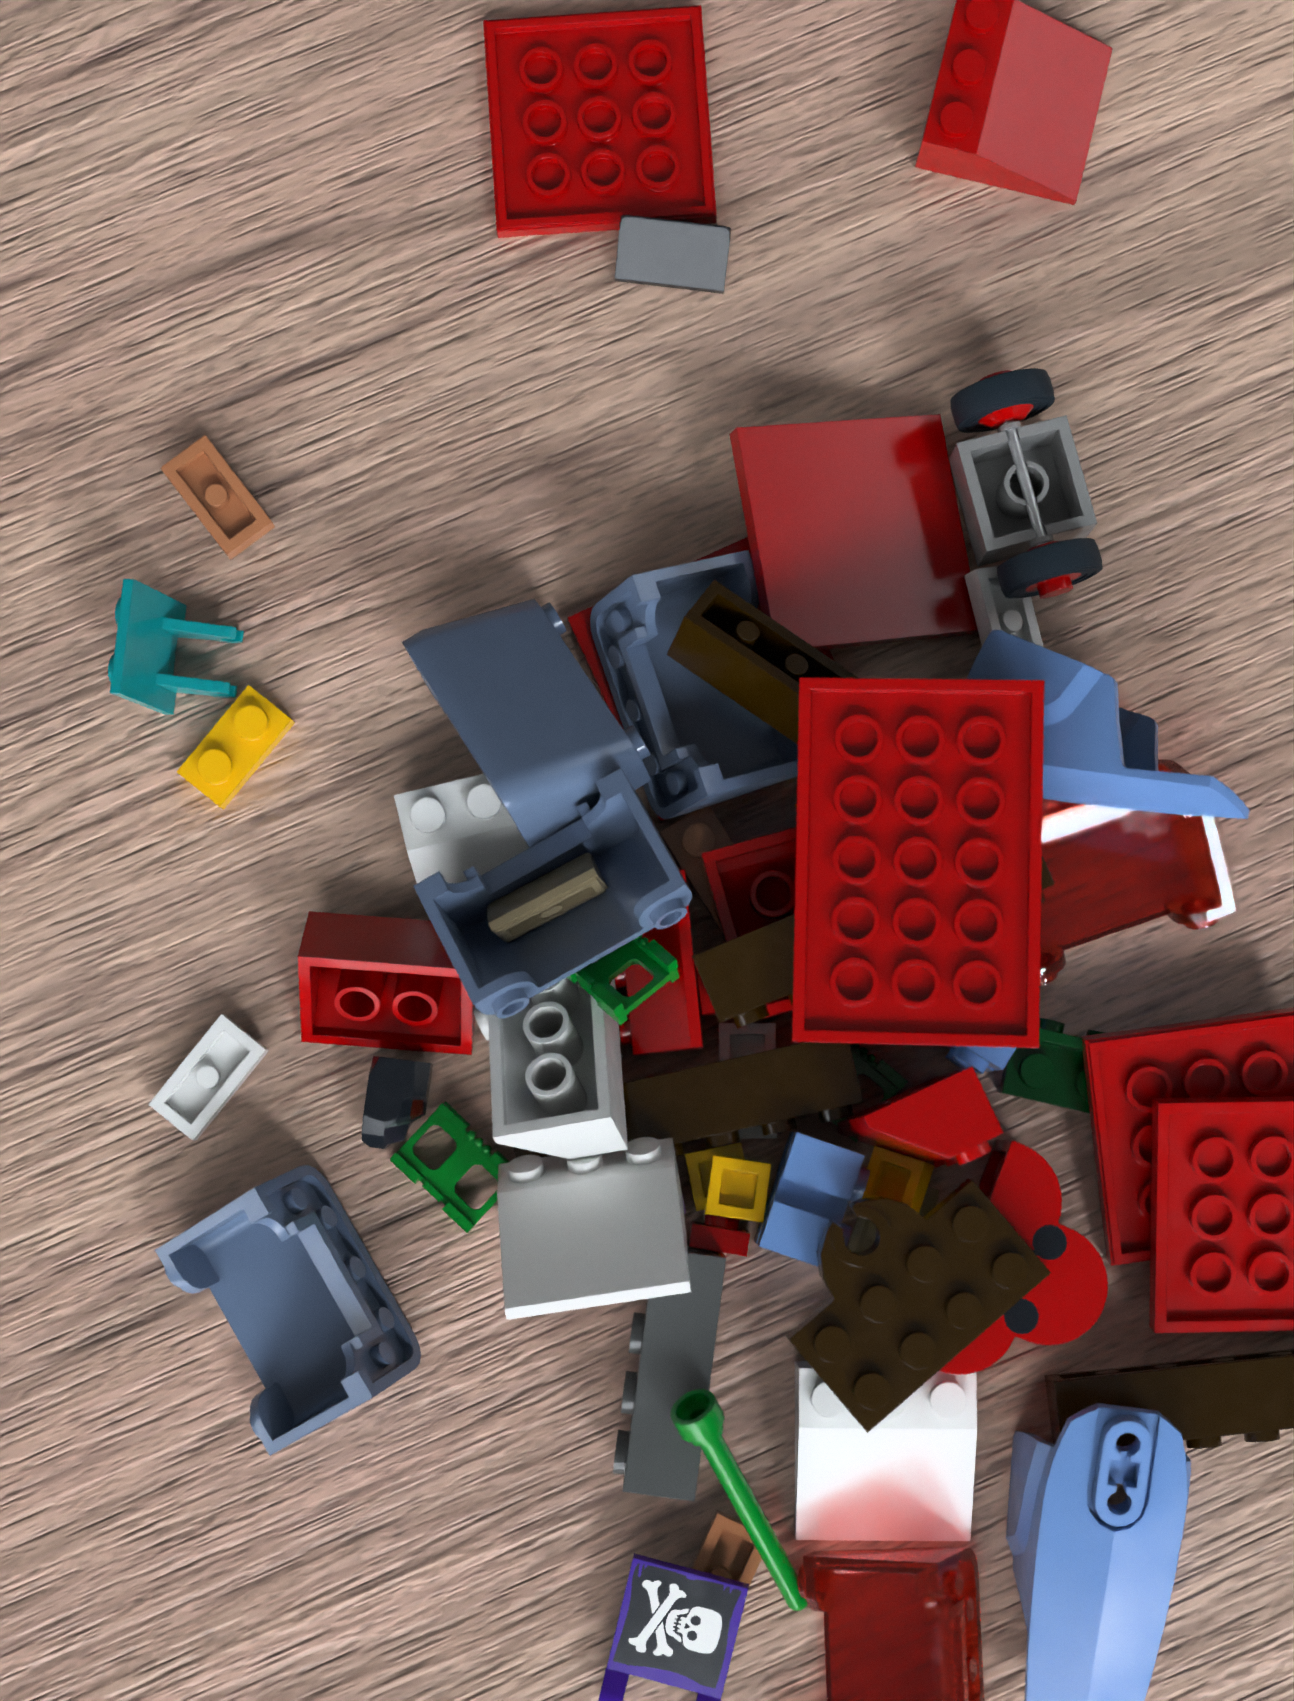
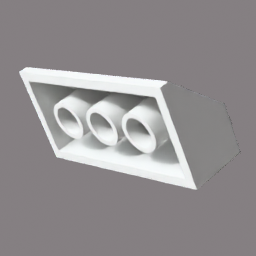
M484 773L394 795L406 850L416 883L423 881L438 871L448 883L464 882L467 879L463 871L474 866L483 875L529 848Z
M568 978L561 980L531 997L527 1007L511 1017L498 1018L496 1014L488 1015L493 1139L496 1143L566 1159L628 1149L619 1024L598 1006L597 1001L579 985L578 981L573 984ZM613 979L610 985L616 989L615 979Z

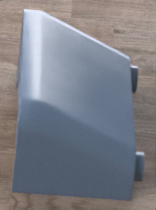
M749 550L633 574L598 601L592 608L590 617L591 632L624 730L633 725L650 752V756L642 761L651 781L644 784L643 787L652 809L663 819L687 814L797 777L798 744L667 655L684 616L714 580L758 608L759 597Z
M535 599L427 628L402 642L430 692L455 727L529 848L581 819L582 817L576 807L587 802L592 809L601 797L595 782L617 769L622 768L635 790L651 781L642 761L650 756V752L633 725L625 730L622 729L560 635L567 630L550 602L540 607Z
M622 768L595 782L601 797L592 809L587 802L576 807L582 817L581 819L485 874L481 875L472 866L463 871L467 881L448 883L438 871L413 886L472 1004L485 1015L496 1014L498 1018L511 1017L526 1008L531 997L649 930L670 927L683 919L687 914L686 907L692 900V893L648 811ZM584 853H590L593 856L608 886L606 892L509 943L504 942L491 931L487 918V906L491 902Z
M302 1165L254 1187L155 1249L165 1268V1273L173 1285L191 1294L200 1293L210 1288L262 1381L265 1389L256 1394L251 1400L250 1424L254 1433L261 1439L269 1456L372 1399L415 1370L420 1364V1346L413 1330L329 1182L314 1167Z

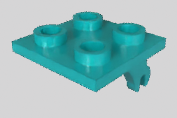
M123 579L122 594L115 607V620L118 626L115 652L108 664V676L111 682L110 693L165 715H174L176 693L236 698L238 686L230 685L229 682L174 675L178 638L242 643L244 631L236 630V627L187 621L185 620L187 605L135 579Z

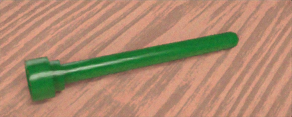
M697 1389L684 1394L673 1404L670 1411L671 1420L681 1438L695 1446L701 1447L788 1607L794 1611L805 1609L809 1602L808 1593L722 1436L725 1416L717 1399L711 1391L706 1389Z

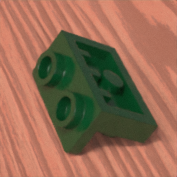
M1040 1018L1039 1048L1015 1049L1004 1068L999 1093L1090 1114L1082 1038L1063 1034L1064 1023ZM1087 1030L1086 1036L1102 1034L1105 1032Z

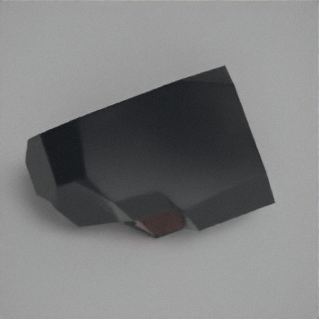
M373 1056L368 1077L362 1123V1141L371 1148L386 1149L393 1143L403 1141L408 1135L412 1123L426 1115L433 1064Z

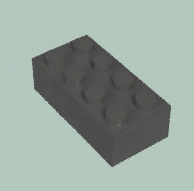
M687 1247L691 1292L647 1298L645 1314L636 1312L633 1314L629 1353L640 1354L638 1371H626L621 1413L631 1414L632 1416L630 1431L618 1430L613 1474L624 1475L623 1492L695 1502L702 1449L681 1438L671 1420L670 1411L673 1404L684 1394L697 1389L709 1390L726 1257L723 1252Z

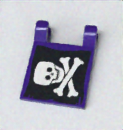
M634 1553L598 1701H623L629 1674L698 1693L696 1701H721L749 1584Z

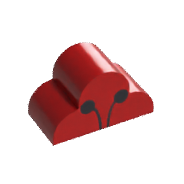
M995 1140L978 1187L1051 1273L939 1370L944 1373L964 1375L976 1373L990 1367L1007 1352L1015 1337L1039 1345H1059L1073 1341L1086 1333L1095 1324L1107 1300L1108 1278L1099 1252L1083 1235L1058 1223L1062 1210V1194L1054 1170L1039 1153L1013 1140Z

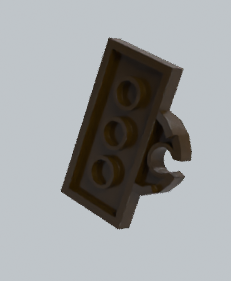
M969 1178L924 1217L908 1204L881 1195L880 1197L858 1199L849 1203L848 1205L855 1216L870 1220L875 1227V1241L865 1251L854 1252L849 1250L844 1243L843 1229L831 1219L824 1228L816 1254L819 1275L832 1297L786 1337L867 1433L1051 1273L976 1183Z

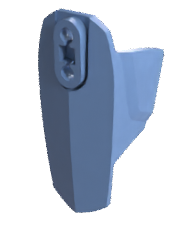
M993 630L990 632L973 663L967 679L1044 680L1043 799L1179 815L1249 818L1250 809L1230 788L1213 776L1159 771L1158 724L1148 716L1119 707L1118 683L1112 676L1004 631Z
M1096 1403L1070 1416L1055 1444L1047 1442L1033 1433L1015 1431L1006 1539L1013 1555V1572L1027 1628L1024 1701H1145L1166 1622L1176 1575L1191 1477V1460L1185 1453L1181 1432L1157 1410ZM1124 1433L1136 1435V1439L1131 1445L1126 1447L1116 1445L1120 1435ZM1116 1483L1122 1484L1127 1498L1120 1504L1112 1505L1107 1503L1111 1494L1117 1491Z

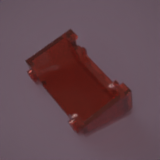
M1158 760L1159 771L1190 774L1175 761ZM1043 799L1042 855L1055 884L1042 890L1046 901L1041 903L1040 985L1047 984L1056 979L1058 972L1065 967L1067 962L1064 950L1165 915L1172 921L1185 925L1188 929L1199 930L1211 927L1218 922L1219 918L1236 912L1214 817L1126 810Z
M923 1547L813 1551L803 1556V1564L798 1573L799 1594L803 1599H806L808 1607L812 1611L824 1612L827 1701H984L979 1571L976 1555L972 1548Z

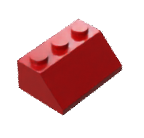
M685 869L679 870L686 882ZM689 905L686 907L687 914L676 924L664 929L653 928L642 934V937H646L649 942L654 939L677 959L679 978L673 983L668 981L626 1015L628 1020L621 1026L619 1025L621 1045L632 1044L634 1056L703 1049L695 964L692 957L694 954ZM634 964L615 978L616 988L627 987V995L630 997L652 981L654 976L641 965Z
M309 911L298 953L302 1042L472 1055L476 1019L473 1011L476 1007L472 1004L430 920Z
M973 1066L929 1079L838 1122V1127H836L841 1135L850 1136L872 1147L877 1146L917 1160L932 1161L935 1168L945 1164L947 1167L956 1163L963 1165L991 1152L992 1149L988 1140L1004 1133Z

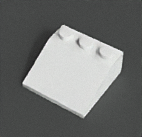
M641 1137L630 1141L627 1150L575 1159L557 1156L541 1158L537 1155H523L511 1160L509 1163L499 1164L497 1201L504 1308L507 1320L691 1292L683 1196L673 1138L658 1140L653 1137Z
M795 1361V1540L971 1541L977 1440V1372L955 1375L938 1371L867 1433L807 1361Z

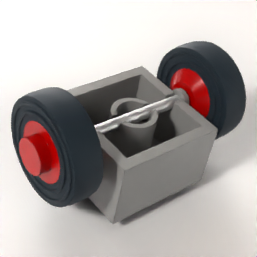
M1039 368L1014 371L1005 370L992 373L962 389L950 400L953 419L960 432L977 433L998 430V433L956 443L949 462L977 567L1006 560L997 567L1000 587L1006 598H1027L1039 595L1040 599L1055 597L1071 591L1073 585L1091 578L1103 569L1098 545L1094 539L1087 538L1096 526L1097 520L1067 415L1021 426L1020 423L1045 411L1055 401L1051 379L1046 370Z

